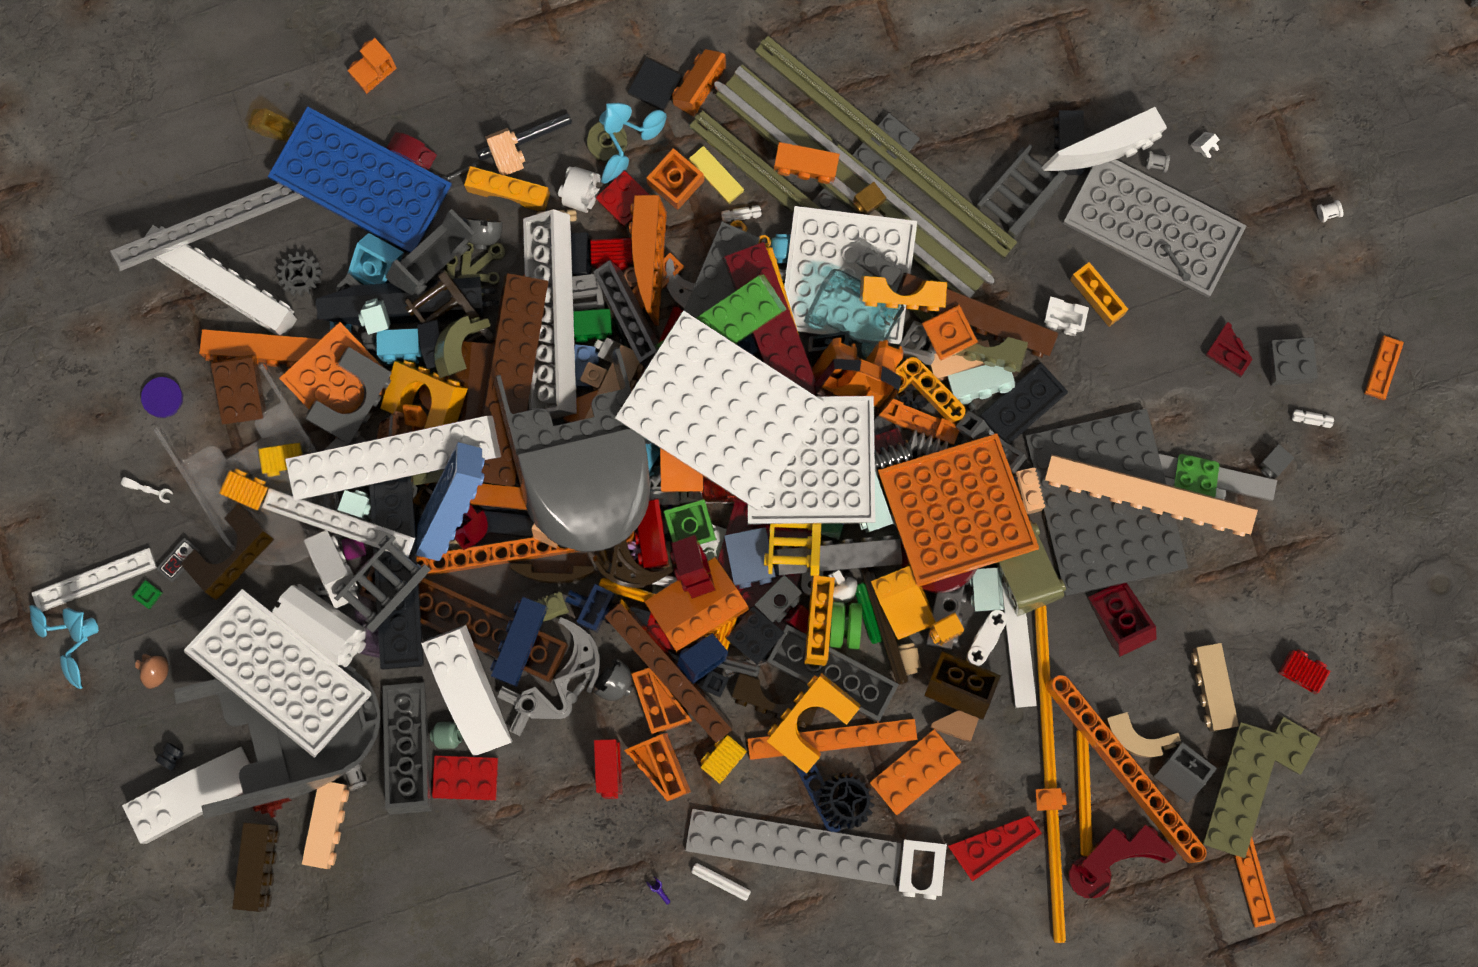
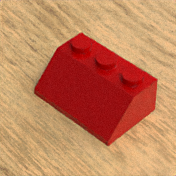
M659 499L649 501L646 514L638 526V532H635L636 545L640 544L641 553H638L639 565H643L646 570L669 566Z

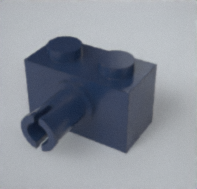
M594 584L588 597L570 590L568 594L573 598L567 596L565 602L582 609L577 623L598 633L615 594Z
M712 633L708 637H701L692 648L687 647L679 654L677 665L690 681L695 683L725 662L728 651Z

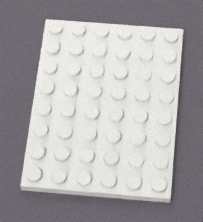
M683 311L614 419L751 507L759 510L826 403Z

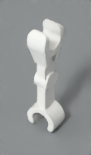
M123 477L121 485L124 487L140 489L145 493L158 495L159 499L164 503H170L169 500L163 498L165 493L173 495V492L169 489L157 491L149 486H142L126 477Z

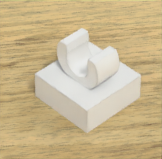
M1204 132L1190 146L1195 152H1200L1204 157L1210 158L1209 149L1218 151L1219 147L1216 143L1219 139L1214 133Z
M606 338L605 342L597 339L594 347L600 350L597 356L613 362L612 355L614 350L620 348L622 344Z

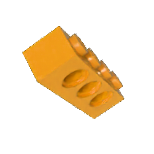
M813 576L804 664L825 666L828 661L835 581L833 577Z

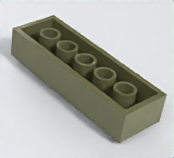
M1242 722L1239 723L1202 843L1203 845L1241 858L1246 857L1283 735Z

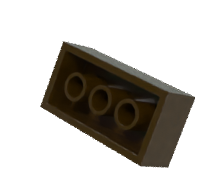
M243 823L232 909L261 912L267 911V907H270L272 896L269 894V889L274 882L272 865L277 860V852L274 849L275 843H278L280 836L277 826Z

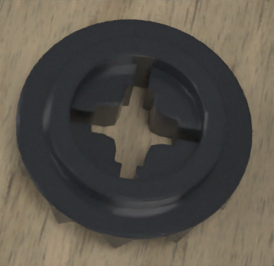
M921 380L922 386L930 387L927 381ZM910 383L899 393L900 401L904 405L916 410L924 408L929 401L922 394L917 395L915 401H913V394L908 391H913L915 387Z

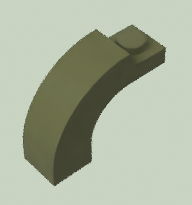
M466 316L449 324L441 332L437 339L434 353L435 365L440 378L467 369L461 352L462 342L468 334L490 327L488 319L480 321V318L477 317L469 320V317Z

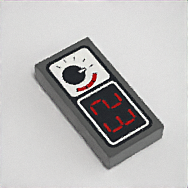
M184 538L157 567V570L174 583L185 571L180 563L194 549L200 553L201 551Z

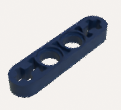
M814 764L811 767L810 772L815 771L817 775L810 776L807 780L803 776L808 774L796 765V770L826 829L830 832L840 831L839 824L837 829L833 826L829 827L828 823L831 820L827 822L826 818L821 814L822 809L818 806L820 800L818 795L823 792L820 789L813 791L809 788V782L812 779H818L821 782V786L826 785L816 765Z

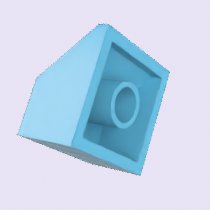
M368 233L357 243L348 273L364 285L390 283L385 277L396 259L401 262L404 252Z

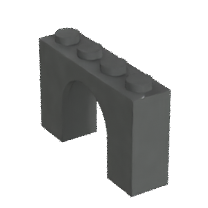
M346 347L336 365L354 375L361 382L364 389V398L361 405L351 413L341 414L315 400L304 419L343 442L350 444L351 441L355 442L358 438L360 425L362 423L365 425L371 414L368 412L372 405L376 407L382 397L379 395L381 390L389 386L392 372L352 348Z

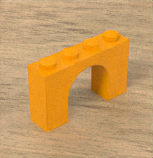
M394 361L390 375L391 382L386 388L381 409L392 414L395 411L404 413L403 405H412L417 390L426 384L431 392L432 404L425 428L428 429L458 422L467 388L460 386L461 382L454 379L446 380L445 377L440 378L438 373H430L431 369L423 366L416 367V363L413 361Z
M822 673L818 677L814 675L807 684L809 689L805 693L801 691L794 699L796 705L792 709L787 708L780 717L783 719L778 726L774 724L767 733L769 735L767 742L805 773L816 763L821 753L799 734L797 719L800 713L810 707H823L847 725L861 707L856 700Z

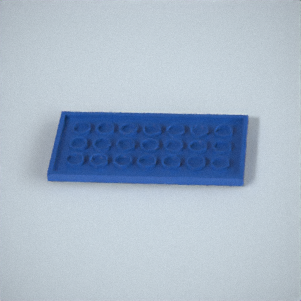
M308 106L268 175L269 179L408 253H411L420 244L452 186V183Z

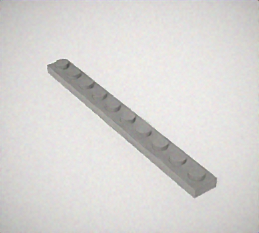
M276 184L110 251V255L119 271H122L301 199L303 196L281 184Z

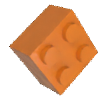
M673 148L646 179L649 187L675 209L679 210L704 182V174Z

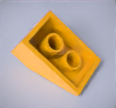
M910 566L871 581L877 598L898 640L929 628L932 624L936 623L922 586L917 587Z

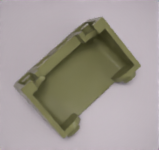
M1031 521L1030 523L1039 549L996 563L1010 593V599L1013 600L1015 605L1013 609L1017 617L1064 597L1063 591L1066 590L1063 580L1058 579L1038 536L1040 535L1038 525Z

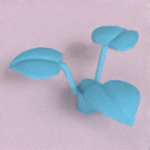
M623 103L606 104V110L601 114L599 121L604 125V130L613 140L619 155L612 156L607 162L601 183L605 184L614 181L624 170L626 171L629 164V158L623 156L624 153L613 133L619 132L623 124L635 130L642 131L641 138L643 140H650L656 137L664 127L667 117L666 113L662 110L653 111L645 118L643 127H638L628 122L632 113L629 105Z
M29 605L32 626L40 637H46L47 631L69 629L72 639L77 643L65 655L60 657L61 669L66 679L73 686L82 689L79 668L71 657V653L83 642L88 641L87 637L98 633L96 621L92 617L83 620V612L65 608L63 609L65 625L50 627L46 625V618L41 610L34 605Z

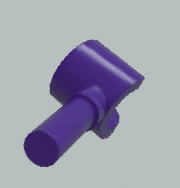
M653 876L656 884L651 886L646 882L647 886L653 892H657L666 905H668L671 901L663 892L661 881Z

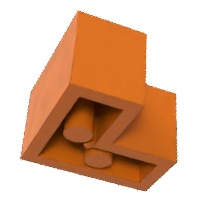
M376 38L363 44L360 50L363 58L354 61L350 65V69L347 70L351 78L366 94L397 69L391 55Z

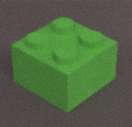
M705 499L664 511L673 542L696 535L700 545L717 540Z

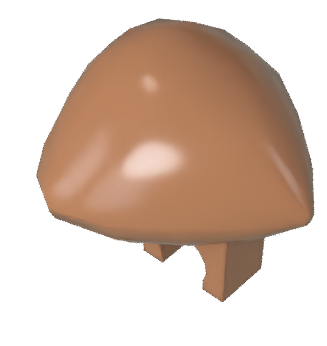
M143 654L142 662L137 660L135 668L141 670L140 681L148 689H152L164 682L168 675L169 664L163 656L151 657Z

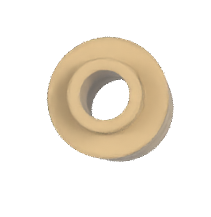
M914 643L898 646L907 675L918 673L917 669L921 668L918 649L915 648Z

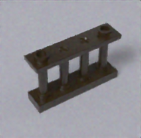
M445 269L438 274L440 278L437 281L438 284L413 302L409 297L405 299L406 305L404 307L411 316L415 314L421 323L439 319L455 306L463 308L465 311L463 317L468 316L469 320L479 317L480 321L483 320ZM448 289L453 295L450 297L451 300L425 318L418 308L442 290L446 291ZM488 327L474 333L464 342H477L485 338L490 342L494 339L495 334Z

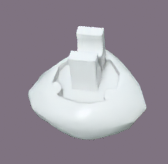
M839 570L833 571L828 575V577L835 578L833 602L847 604L855 596L857 580L853 577H843Z

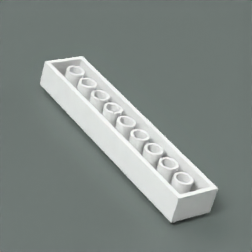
M553 209L524 218L523 229L525 276L548 281L528 401L529 410L542 408L549 412L551 419L577 414L570 215Z
M493 416L474 418L285 459L294 500L305 499L445 469L457 442L482 448V457L485 460L501 457Z

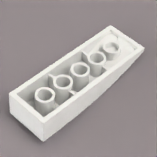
M1156 107L1151 108L1058 151L1042 166L1043 171L1080 169L1100 165L1124 155L1128 158L1137 153L1139 148L1145 150L1151 147L1154 141L1162 137L1161 133L1167 127Z
M467 626L458 627L421 643L446 705L473 757L512 743Z
M239 747L122 805L140 844H147L203 815L202 805L243 794L239 772L243 766L250 764L243 748Z

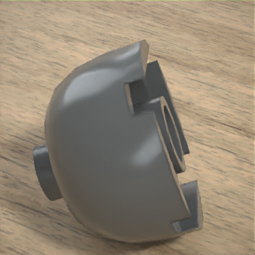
M463 218V221L475 232L469 242L474 244V248L486 249L487 245L495 244L501 237L503 222L489 219Z
M617 658L611 661L614 664L611 668L606 667L595 685L598 690H594V693L607 701L619 700L624 695L627 697L633 689V685H631L633 680L632 671Z

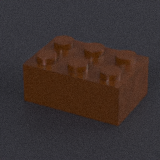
M256 354L219 359L211 363L222 425L263 419L267 412Z

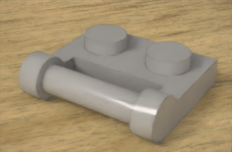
M595 274L573 276V299L597 296V301L573 304V312L605 309L603 291Z
M913 322L900 346L903 349V356L915 357L924 364L931 365L935 359L936 351L932 344L928 351H923L929 337L922 323Z

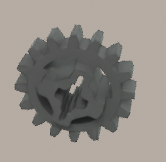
M296 252V257L288 254V261L282 259L284 265L278 266L281 273H278L277 277L282 279L278 283L284 286L285 292L290 291L292 296H295L298 292L300 297H303L305 291L310 295L311 288L318 289L315 283H321V279L318 276L323 274L321 270H317L321 266L318 262L315 263L316 259L313 256L309 258L306 252L303 256ZM289 270L290 276L287 280V271ZM298 272L303 273L301 277L297 276L296 274Z

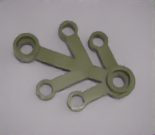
M468 243L467 245L471 246V250L463 254L462 271L458 278L481 277L482 283L497 285L500 282L498 273L477 274V272L492 260H501L505 256L503 245L500 243L490 245L488 253L471 266L474 246L472 243ZM496 247L500 248V252L497 254L493 253V249ZM456 256L454 257L456 259L454 264H447V273L452 279H455V267L459 263ZM491 276H497L495 282L490 281Z

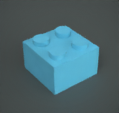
M418 329L382 330L377 332V355L381 361L386 363L387 366H393L394 361H413L416 365L419 362H424Z

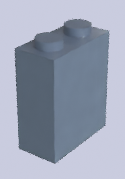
M766 527L725 535L734 585H739V589L752 587L751 583L759 581L760 585L772 583V579L776 578L774 567L773 574H768V566H764V555L769 553Z

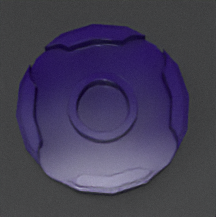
M157 377L150 380L144 386L141 392V402L149 414L157 418H167L173 416L181 407L183 392L174 380L167 377Z

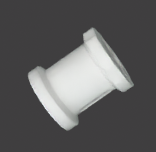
M1339 200L1324 206L1322 204L1317 205V214L1320 221L1324 223L1330 218L1343 217V209Z

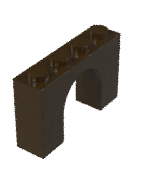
M237 504L224 517L237 534L236 548L228 559L219 564H212L207 557L194 549L180 563L201 589L215 600L275 540L256 518L240 504Z

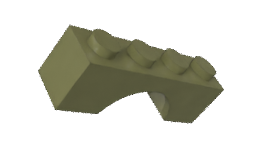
M1007 337L1000 345L984 347L974 344L954 355L963 356L968 361H981L990 367L999 366L1008 372H1020L1028 342Z

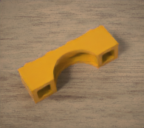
M471 166L464 184L469 193L484 197L497 196L506 198L535 211H545L550 197L548 187Z
M861 276L859 301L865 302V306L877 307V303H886L885 307L898 308V304H904L906 309L918 310L919 306H927L926 310L939 311V307H945L947 282L922 281L920 287L914 293L901 296L889 288L885 278Z

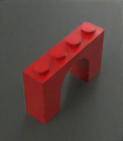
M616 739L594 740L596 793L600 794L604 799H618V795L623 794L621 743H617Z

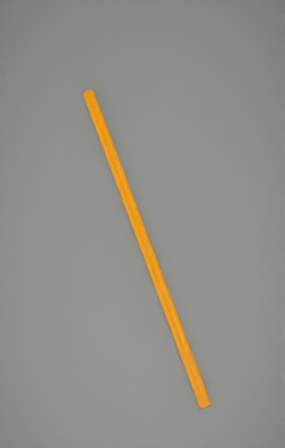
M1045 605L1035 609L1044 782L1045 789L1057 788L1052 697L1047 691V683L1051 679L1047 611ZM1046 810L1053 938L1055 943H1064L1066 935L1058 810Z

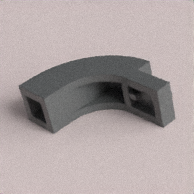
M970 411L965 414L956 426L968 442L995 434L982 418ZM999 438L1011 472L1015 473L1027 457L1024 453Z

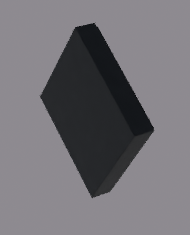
M646 58L628 91V95L664 112L674 90L682 79V75Z

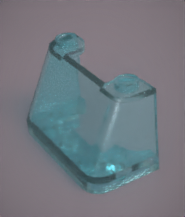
M832 269L822 282L804 322L813 329H821L828 325L839 332L849 331L852 339L862 344L860 349L863 355L868 357L879 341L889 339L905 307L903 304H898V308L885 307L886 303H877V307L865 306V302L859 301L861 280L840 269Z

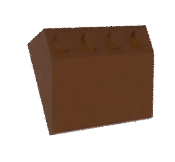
M462 342L461 352L467 369L449 375V379L461 382L460 386L467 388L458 422L481 417L493 344Z

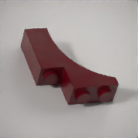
M1146 824L1140 827L1129 840L1126 839V835L1122 831L1112 828L1076 868L1092 883L1111 865L1120 860L1144 857L1166 864L1172 861L1177 853L1173 851L1174 848L1171 844L1157 836L1158 833L1155 829Z

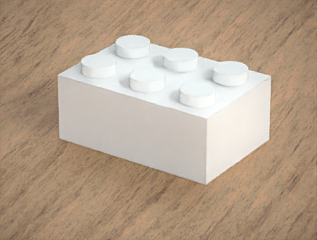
M325 530L305 539L304 543L334 608L336 609L349 603L343 597L338 601L334 599L337 595L334 591L341 583L346 585L353 577V573L347 565L342 551L339 549L335 536L330 537L328 531ZM355 582L348 591L358 599L355 590L359 588Z

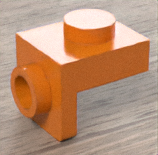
M1061 788L1036 789L1037 811L1063 810L1062 805H1067L1066 792L1062 793Z

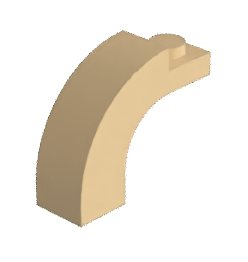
M1128 712L1104 719L1106 726L1127 752L1138 757L1151 758L1163 755L1162 746L1164 750L1176 747L1175 742L1181 741L1179 733L1159 739L1141 737L1133 729Z

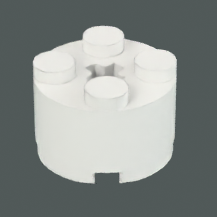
M568 167L565 184L560 186L558 196L562 197V204L566 207L588 213L587 208L592 209L599 193L596 183H600V175L579 167Z

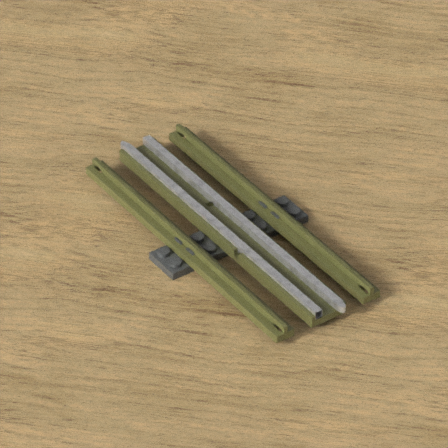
M769 36L760 42V45L755 50V54L863 142L853 155L839 144L838 146L835 145L831 137L744 65L737 68L732 78L725 85L718 81L715 82L714 86L718 91L716 98L777 149L779 142L840 154L834 182L829 184L818 182L824 189L811 201L704 111L699 115L697 114L689 128L794 214V207L799 206L859 214L853 206L854 196L872 182H875L887 198L882 205L868 215L918 221L912 260L937 282H947V289L969 298L973 296L984 282L988 284L994 283V278L990 275L992 271L884 181L894 169L897 170L1003 259L1017 244V241L909 153L920 138L890 113L877 126ZM698 123L702 124V125H703L705 128H707L708 130H705V129H704L701 125H699ZM792 226L785 234H791ZM997 240H998L1001 244H1003L1007 249H1005L1003 246H1001V245L997 242ZM908 309L923 322L936 317L938 314L930 311L928 314L920 310Z

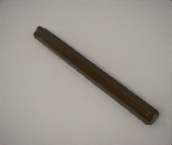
M864 567L861 569L862 576L895 681L899 685H903L908 682L907 673L893 629L871 581L877 578L873 567Z

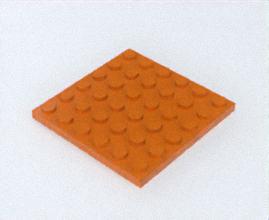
M998 433L878 470L917 587L1039 549Z

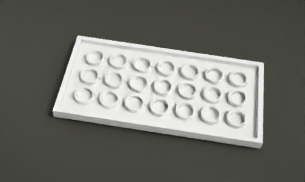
M243 589L184 649V652L314 758L371 696L369 690Z

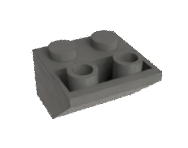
M1181 742L1176 745L1153 777L1188 803L1206 784L1217 768Z

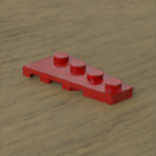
M1027 816L949 845L948 848L973 882L1042 834L1033 819Z

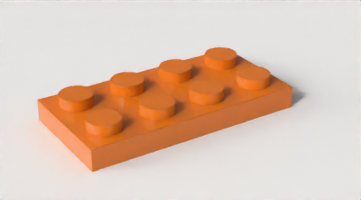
M934 729L873 779L870 785L897 816L959 765L961 761Z

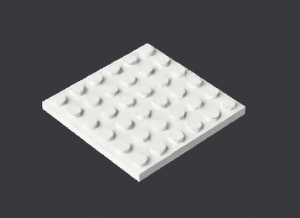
M795 206L784 288L797 330L824 335L849 331L851 337L855 339L878 342L888 340V343L901 344L906 305L898 304V308L885 307L886 303H877V307L865 306V302L859 301L861 276H875L856 263L867 248H872L875 253L877 252L878 255L884 257L892 265L901 269L902 274L893 287L890 288L896 293L903 273L911 274L918 221Z
M874 396L817 397L826 404L760 509L756 510L748 505V524L875 523Z

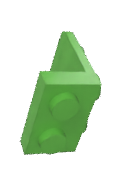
M1180 454L1177 460L1173 486L1215 497L1219 463Z

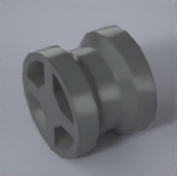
M361 333L362 345L369 353L377 352V333Z

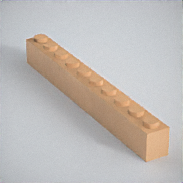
M1051 454L1045 480L1049 481L1048 484L1051 486L1060 487L1062 484L1069 486L1068 490L1074 492L1088 491L1090 496L1101 498L1104 495L1110 497L1109 501L1121 504L1122 501L1130 502V506L1142 509L1143 506L1151 508L1150 512L1162 515L1164 511L1171 513V517L1183 520L1186 517L1192 519L1191 522L1194 524L1204 525L1205 522L1212 524V528L1217 530L1232 529V533L1239 536H1245V533L1251 535L1258 511L1254 507Z

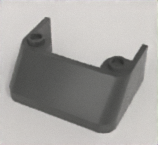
M451 209L443 223L401 262L397 259L393 262L385 278L391 284L411 295L415 293L417 295L421 294L427 287L425 284L458 253L463 255L470 248L467 244L475 232Z

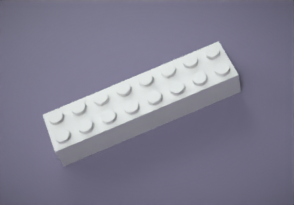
M152 225L146 236H149L166 228H164L163 226L157 228L156 226ZM186 244L154 257L157 261L275 335L287 336L297 321V318L293 315L294 311L290 309L289 305L281 300L277 303V300L265 290L260 292L254 283L247 279L244 281L239 277V274L230 268L227 270L214 258L210 260L205 256L204 252L196 247L193 249Z

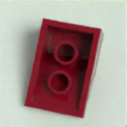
M1127 583L1108 587L1088 597L1109 642L1119 657L1157 639L1155 624Z

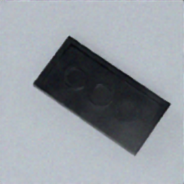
M1040 362L1015 384V388L1002 395L979 417L986 422L995 434L998 433L999 438L1010 445L1067 395L1068 391Z

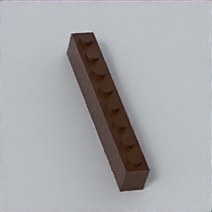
M903 273L896 294L901 296L910 295L920 287L922 281L926 280L909 273ZM949 289L946 291L945 307H939V311H933L938 313V316L960 305L969 325L976 328L974 332L984 336L987 333L994 335L993 339L1001 343L1007 337L1028 342L1027 349L1032 350L1031 354L1039 358H1043V355L1050 356L1059 334ZM927 306L918 307V310L930 313V311L926 310Z
M622 599L606 612L604 617L716 743L732 730V723L696 683L690 681L677 665L678 662Z

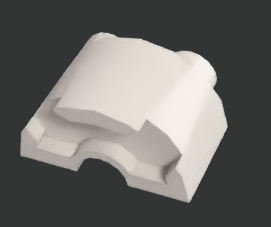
M1050 296L1044 320L1046 323L1045 328L1064 330V334L1076 336L1077 332L1084 331L1089 307L1064 302V300Z

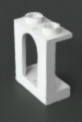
M903 840L898 891L902 892V896L915 897V893L924 894L923 898L936 900V896H942L946 844ZM914 850L935 852L932 883L926 890H918L911 883Z

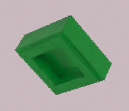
M145 580L132 597L146 608L151 609L163 593Z

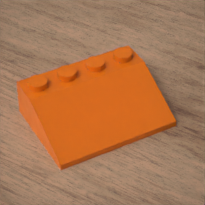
M716 557L708 561L715 591L692 599L688 591L684 592L681 580H677L644 601L677 654H680L685 648L694 645L701 637H707L749 610L745 600Z

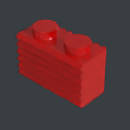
M632 238L591 240L592 267L598 269L611 260L621 270L629 269V266H633Z
M1302 650L1290 651L1278 673L1311 693L1318 694L1331 671L1326 669L1327 665L1319 660L1314 662L1308 659L1309 655Z

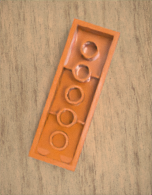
M659 195L635 196L634 203L631 204L633 222L629 224V231L632 234L633 262L639 291L646 311L653 324L659 326L667 211Z

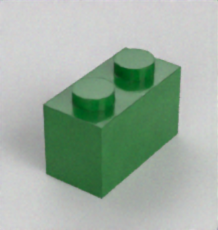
M610 309L573 312L574 340L577 343L588 342V339L605 341L606 338L613 337Z

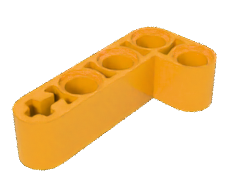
M915 357L908 358L896 369V374L901 377L902 381L898 393L911 383L946 420L951 423L961 421L965 415L963 404L919 359ZM914 364L917 367V371L911 373L907 370L906 366ZM929 379L932 384L931 387L926 388L922 386L921 380ZM943 394L946 397V401L938 402L935 395ZM950 401L951 405L948 406L947 409H945L944 407H946ZM957 409L959 411L958 415L952 416V410L955 411Z

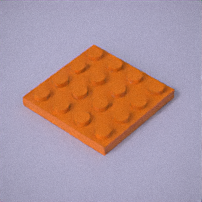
M338 322L283 373L279 379L308 409L317 400L337 413L348 414L355 411L361 405L364 398V389L361 382L354 375L336 365L346 347H350L378 365H382L341 322ZM383 388L379 395L383 396L386 389Z

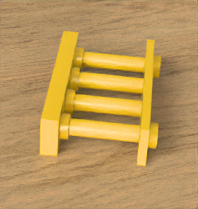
M821 523L770 524L769 553L764 555V566H768V574H773V564L807 565V567L811 568V576H819ZM775 527L808 528V531H812V536H808V538L775 537ZM774 546L807 547V549H811V555H807V557L774 556Z

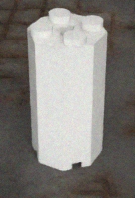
M298 584V587L291 585L280 596L278 600L281 603L279 608L274 607L272 611L276 617L336 665L347 667L352 658L357 653H361L366 646L364 642L366 634L364 627L301 584Z

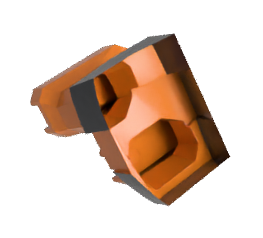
M841 338L833 339L812 367L816 380V396H874L875 420L899 392L901 377L896 374V367L903 359L902 346L896 349L888 345V340L879 341L866 360H856L857 347L854 343L850 347L841 343Z

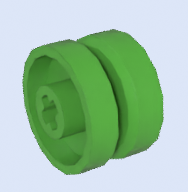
M833 602L830 648H840L843 645V635H846V646L848 649H859L862 603H851L848 616H846L844 603Z

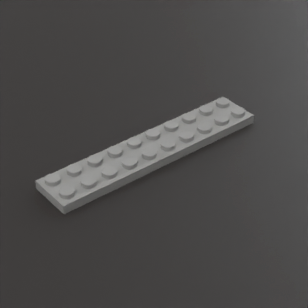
M692 809L685 851L895 886L901 843Z

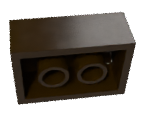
M942 651L924 696L984 720L1001 675Z

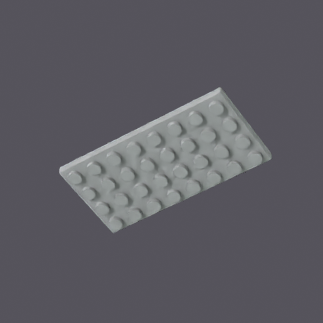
M1116 159L1092 167L1063 222L1064 225L1208 298L1211 296L1246 228V225ZM1165 244L1171 246V251L1185 272L1191 275L1189 281H1183L1182 273L1168 252H1165L1163 249Z

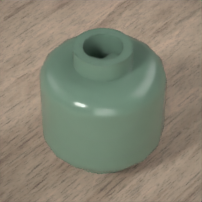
M454 721L438 722L430 732V739L438 749H454L463 740Z

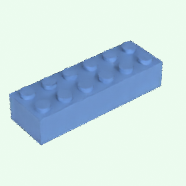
M457 442L418 521L416 533L417 556L440 561L443 553H447L449 541L454 540L456 528L461 526L463 514L469 510L470 500L475 499L477 487L483 483L484 473H482L485 458L482 457V448Z

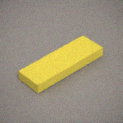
M704 146L688 159L690 163L704 174V178L728 204L744 192L741 185Z

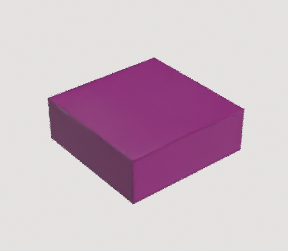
M351 538L341 540L347 561L367 556L364 543Z

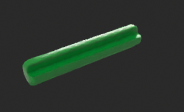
M858 584L856 596L858 602L862 603V615L872 644L880 643L883 639L866 584Z

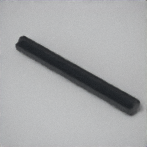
M564 113L516 133L515 136L518 143L515 144V147L571 124L570 115ZM488 145L477 150V155L481 161L492 157Z

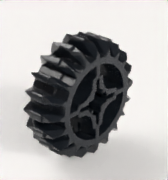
M841 772L839 775L834 774L831 776V779H827L825 781L826 785L820 788L823 793L818 795V798L823 800L818 804V806L824 807L821 814L827 813L828 815L826 821L833 820L832 826L836 827L839 824L840 829H845L847 826L849 830L853 829L854 826L860 827L862 822H867V816L873 813L870 808H873L875 805L870 802V800L874 799V795H869L868 792L872 788L865 787L867 781L860 782V775L853 778V773L851 772L847 773V775L845 772ZM839 785L838 797L833 799L834 790ZM845 798V799H848V801H851V802L847 804V803H845V801H840V800H842V799ZM860 802L859 811L854 816L855 804ZM835 807L839 808L842 814Z

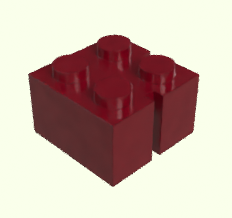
M696 535L671 543L673 552H670L673 563L677 564V568L674 571L678 581L681 580L684 592L688 591L693 599L715 591L708 558Z

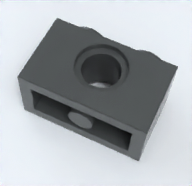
M784 575L755 606L772 623L775 621L779 623L787 615L785 611L790 606L794 608L802 600L800 597L802 592ZM777 595H783L786 598L785 605L781 607L776 606L774 598Z

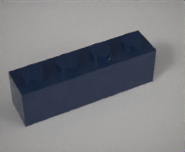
M522 597L521 601H517L514 608L516 613L514 620H510L506 628L508 633L506 640H502L498 647V652H500L498 660L494 659L490 667L493 678L517 687L547 613V606Z

